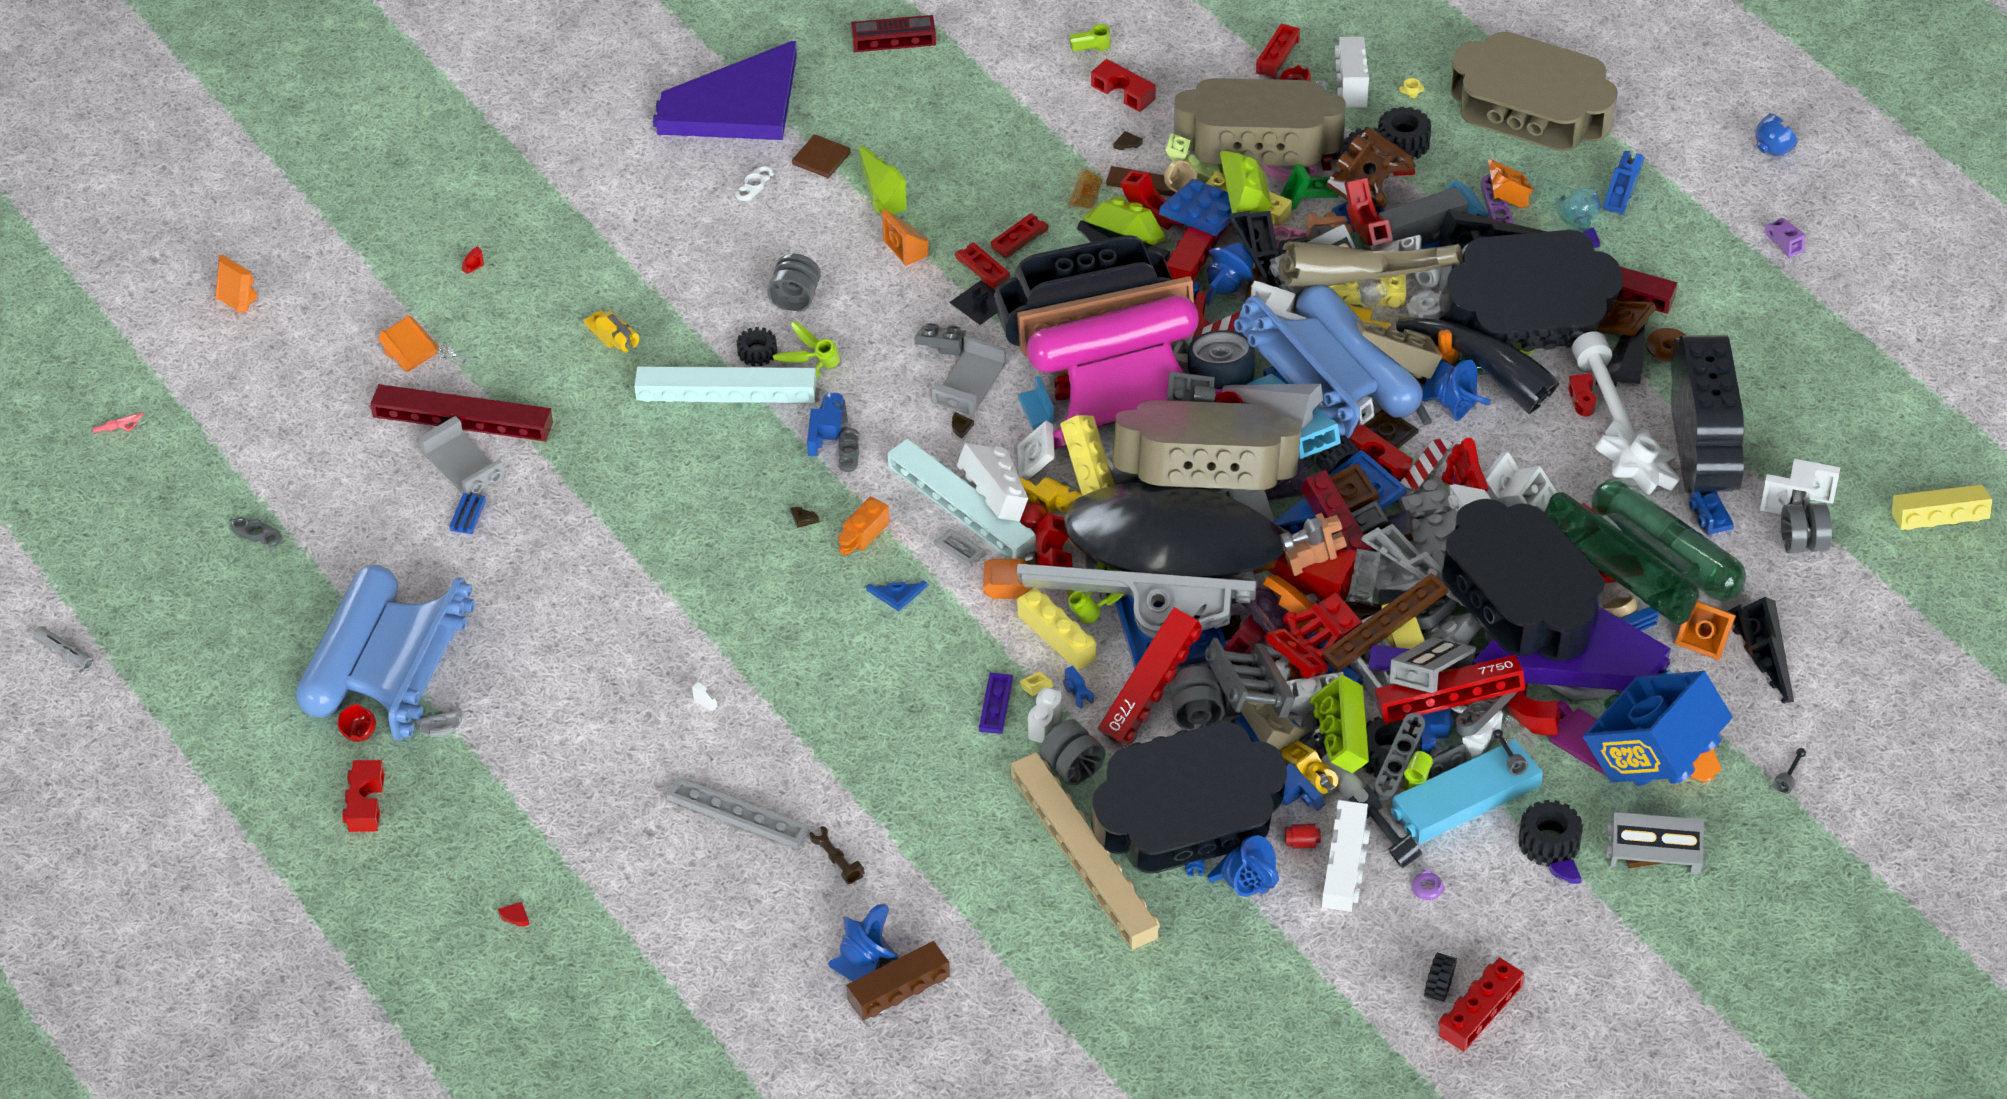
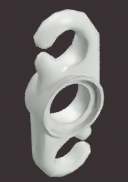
M769 166L757 167L751 174L745 177V183L739 188V191L735 192V197L745 202L752 200L763 190L764 184L770 179V176L774 175L773 169ZM768 172L769 175H761L760 173ZM756 181L760 184L753 186L749 183ZM740 192H748V194L742 196Z

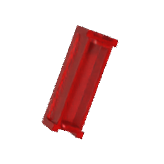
M1280 24L1256 61V74H1263L1276 79L1277 72L1296 43L1300 42V28Z

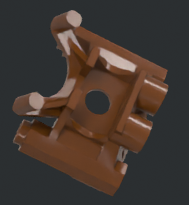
M1368 127L1362 136L1357 135L1350 144L1351 155L1344 152L1339 158L1336 166L1341 170L1339 172L1335 171L1331 175L1326 187L1348 201L1344 183L1367 178L1370 193L1372 191L1375 198L1372 196L1371 198L1377 212L1380 207L1385 208L1388 204L1382 191V184L1385 178L1395 171L1410 172L1416 167V164L1409 153ZM1366 163H1373L1376 166L1375 173L1371 175L1365 174L1363 171L1364 165Z

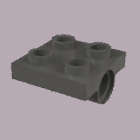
M927 323L915 335V344L940 347L941 354L961 356L960 349L963 350L966 330H960L961 328L958 326L941 328L938 324Z
M1169 372L1166 400L1214 402L1215 377Z

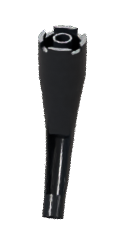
M1402 317L1396 323V329L1401 333L1405 329L1428 335L1437 342H1439V332L1448 329L1452 333V348L1473 360L1529 415L1541 406L1540 403L1547 397L1550 398L1560 384L1546 368L1530 356L1497 338L1468 326L1444 320Z

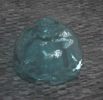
M1576 189L1571 191L1572 195L1567 198L1565 194L1561 196L1556 202V208L1562 221L1567 225L1586 228L1599 215L1601 205L1598 194L1594 192V189Z

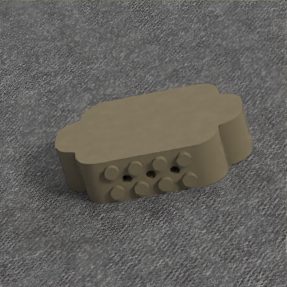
M1511 32L1495 33L1485 43L1479 41L1465 43L1458 48L1453 57L1450 92L1454 99L1461 102L1460 112L1466 122L1557 151L1574 149L1582 140L1598 141L1605 138L1614 125L1618 95L1616 86L1606 79V67L1599 59Z
M1211 78L1198 83L1196 89L1185 90L1175 96L1174 134L1191 140L1188 151H1194V155L1198 160L1209 164H1222L1220 152L1228 151L1251 157L1259 165L1295 166L1296 164H1303L1304 166H1311L1319 163L1323 155L1333 154L1342 150L1344 145L1346 103L1338 95L1324 93L1323 87L1312 81Z
M1167 400L1144 401L1138 404L1137 410H1125L1116 415L1113 465L1123 472L1138 474L1142 481L1157 486L1249 490L1269 489L1277 484V480L1289 479L1297 475L1301 426L1299 422L1292 418L1277 416L1271 409L1256 404Z

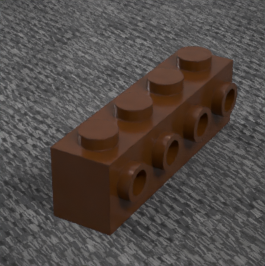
M932 941L847 984V1000L862 1021L869 1017H875L881 1011L891 1006H896L913 995L922 993L926 988L936 983L939 984L945 981L946 978L950 977L949 960L937 944Z

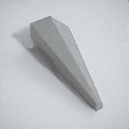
M1321 384L1224 385L1222 392H1236L1245 403L1261 405L1271 409L1277 416L1296 420L1299 422L1301 429H1304L1313 420L1312 410L1323 400Z
M1393 524L1382 530L1378 527L1362 536L1361 540L1419 578L1424 579L1430 573H1433L1444 583L1442 580V568L1426 551L1420 554ZM1447 587L1448 593L1446 595L1463 605Z

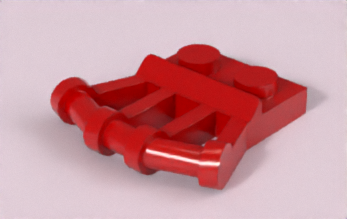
M1467 437L1461 441V444L1453 446L1452 453L1446 458L1447 466L1445 472L1442 473L1441 480L1449 485L1456 484L1482 489L1487 492L1489 487L1479 465L1475 441L1471 437Z
M1336 592L1319 604L1314 603L1313 607L1309 610L1298 613L1288 612L1283 616L1289 633L1324 662L1326 660L1323 658L1322 652L1362 624L1361 620ZM1313 619L1300 629L1297 627V623ZM1321 626L1325 628L1310 639H1305L1306 636ZM1330 638L1324 648H1316V646Z

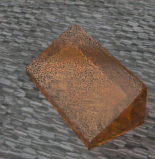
M1084 169L1077 177L1067 205L1092 209L1103 179Z

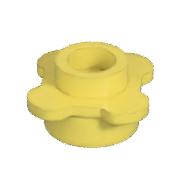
M1415 78L1406 79L1404 86L1399 88L1400 93H1405L1410 98H1417L1418 94L1424 91V86Z

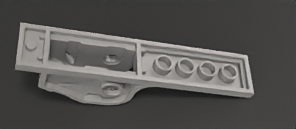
M1029 564L1017 565L1018 579L1020 583H1023L1024 587L1129 594L1134 600V614L1137 627L1145 636L1152 639L1158 633L1173 607L1193 618L1195 615L1200 616L1197 620L1202 625L1201 630L1204 631L1213 627L1217 629L1230 624L1232 599H1236V602L1250 603V600H1255L1256 581ZM1157 602L1164 603L1162 607L1153 606Z

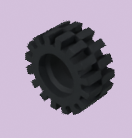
M755 327L753 331L751 328H748V332H741L737 340V353L741 361H744L746 365L751 362V366L755 367L756 363H759V366H763V362L767 365L770 363V360H774L773 355L777 354V340L775 334L772 335L771 330L766 332L764 327L762 330H759V327ZM756 344L764 345V347L760 349L749 348L750 346Z
M1345 435L1340 436V444L1322 450L1323 452L1318 454L1315 463L1322 471L1326 470L1329 474L1359 452L1358 448Z
M1438 952L1435 954L1425 985V997L1445 1002L1450 985L1452 984V978L1454 977L1457 958Z

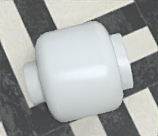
M1443 267L1414 273L1415 278L1424 287H1435L1441 281Z

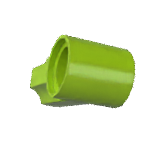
M1097 24L1092 27L1091 31L1069 35L1072 52L1092 48L1099 51L1109 49L1111 46L1109 26Z
M1422 751L1413 753L1404 772L1403 789L1405 791L1427 781L1433 764V759L1429 754Z

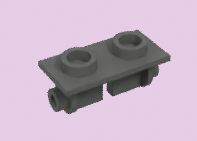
M1464 744L1451 745L1448 749L1438 753L1437 756H1431L1433 764L1427 780L1467 762Z

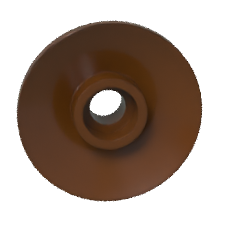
M1672 328L1655 330L1647 338V350L1653 357L1661 361L1671 362L1674 339L1687 335Z

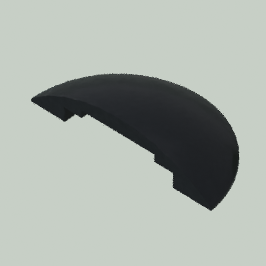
M1144 481L1116 484L1095 490L1070 502L1064 516L1066 533L1078 549L1107 566L1125 572L1222 578L1258 569L1273 562L1285 553L1280 534L1285 532L1272 521L1243 503L1226 495L1200 487L1157 486Z

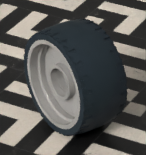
M1217 330L1201 334L1191 341L1188 348L1189 374L1215 377V389H1223L1224 385H1247L1252 380L1255 370L1254 348L1248 344V338L1243 334L1230 330Z

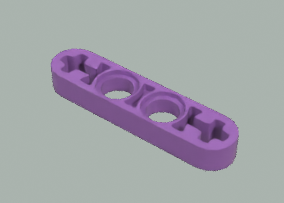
M1491 175L1484 176L1481 181V191L1490 218L1514 224L1508 202L1502 199L1499 202L1490 200L1494 198L1493 190H1491L1490 186L1492 184ZM1496 213H1503V214H1505V216H1503V217H1498V216H1496L1495 214H1496Z

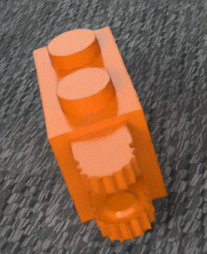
M870 496L843 523V532L838 536L839 552L845 556L852 554L856 548L863 551L890 523L889 505Z

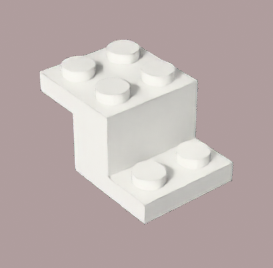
M1254 281L1251 286V297H1260L1278 317L1290 320L1306 319V317L1295 314V293Z
M1508 451L1502 452L1484 474L1489 487L1487 491L1489 497L1503 503L1507 507L1516 504H1530L1538 507L1551 518L1563 502L1541 466L1519 469Z
M1794 459L1790 478L1767 474L1760 511L1781 514L1783 505L1801 504L1805 511L1810 499L1833 504L1841 467Z

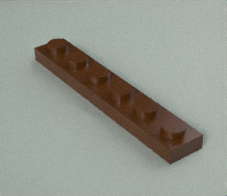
M1430 573L1322 652L1323 658L1339 673L1369 651L1372 645H1377L1448 593L1447 586L1433 573Z

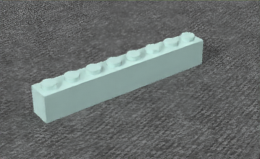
M637 367L635 379L636 400L645 402L815 403L817 387L815 368Z
M906 439L887 453L888 467L1009 559H1023L1026 553L1036 549V534L1030 528H1026L1018 521L998 518L985 502L986 497L979 494L966 480H962L955 475L950 468H946L939 463L934 456H930L923 451L918 444H914L909 439Z

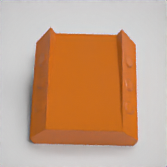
M1492 159L1488 160L1494 200L1496 198L1502 199L1519 207V209L1529 206V197L1534 191V187L1527 183V177L1523 173Z
M219 255L215 300H221L236 309L237 313L246 312L250 304L258 298L256 291L252 288L254 278L251 275V271L226 256Z
M406 315L403 320L387 330H382L378 338L384 347V353L388 357H394L398 361V365L407 372L442 351L420 324L409 315Z
M989 559L984 562L983 593L992 599H1017L1030 591V587H1024L1023 583L1019 582L1017 575V565L1027 564L1025 559Z

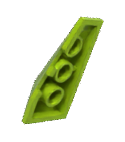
M863 145L859 146L860 163L872 198L874 211L882 215V210L886 209L894 215L906 210V179L892 164L885 165L886 163L883 158L877 159L874 152Z

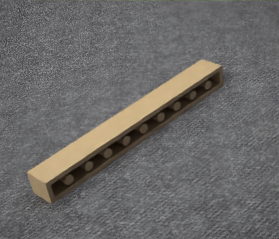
M1036 752L1011 763V778L1130 949L1134 950L1158 939L1160 924L1157 917L1149 913L1146 902L1142 897L1137 896L1132 882L1129 879H1125L1118 862H1113L1110 853L1097 841L1092 827L1090 828L1086 823L1084 814L1081 810L1075 808L1070 794H1066L1063 791L1058 777H1054L1051 774L1046 760H1042Z

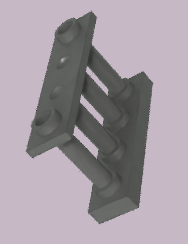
M1213 638L1210 647L1206 649L1205 658L1235 712H1240L1244 701L1271 704L1278 717L1287 718L1295 697L1265 645L1256 643L1250 654L1224 651L1218 638ZM1231 661L1247 663L1249 666L1234 665ZM1238 675L1256 677L1257 680L1240 678ZM1246 688H1247V689H1255V690H1263L1265 694H1263V693H1256V692H1248V691L1246 690Z

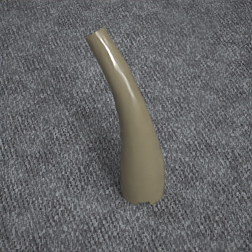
M1288 241L1282 248L1287 251L1285 259H1280L1279 272L1281 280H1286V286H1333L1457 265L1462 263L1463 254L1459 244L1408 251H1373L1325 243Z

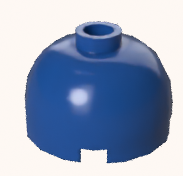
M1769 113L1757 125L1755 135L1758 143L1756 145L1764 154L1768 152L1773 156H1781L1791 151L1798 141L1789 126L1786 128L1780 123L1783 120L1772 113Z

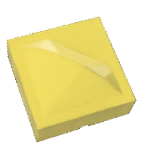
M1041 672L1020 681L1022 689L1031 696L1038 694L1044 687H1053L1052 680Z

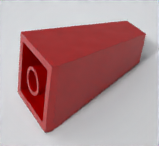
M1339 549L1336 551L1337 558L1332 560L1329 558L1325 562L1314 563L1302 568L1303 573L1296 576L1293 575L1287 564L1285 554L1277 559L1275 568L1269 569L1268 572L1275 576L1278 575L1306 596L1314 593L1320 602L1335 592L1345 601L1355 583L1357 552Z

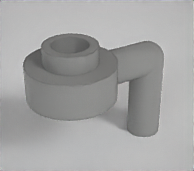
M1265 646L1271 657L1280 659L1275 664L1285 681H1288L1291 673V668L1288 667L1289 660L1280 652L1274 650L1273 647Z

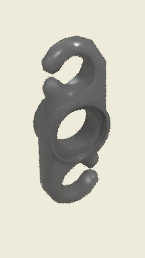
M853 428L844 429L839 437V463L841 464L838 465V468L844 472L854 471L858 467V436L860 433ZM849 434H853L855 437L853 439H849L846 436ZM848 447L855 449L851 453H846L843 451L845 448ZM848 461L852 464L850 466H844L842 463Z
M237 517L231 522L230 527L235 534L252 542L260 541L266 544L267 538L271 536L276 538L269 541L268 546H276L281 542L282 536L280 532L260 520L250 521L247 519L245 520V525L241 527L236 525L244 521L243 517ZM254 529L262 530L259 534L250 533Z

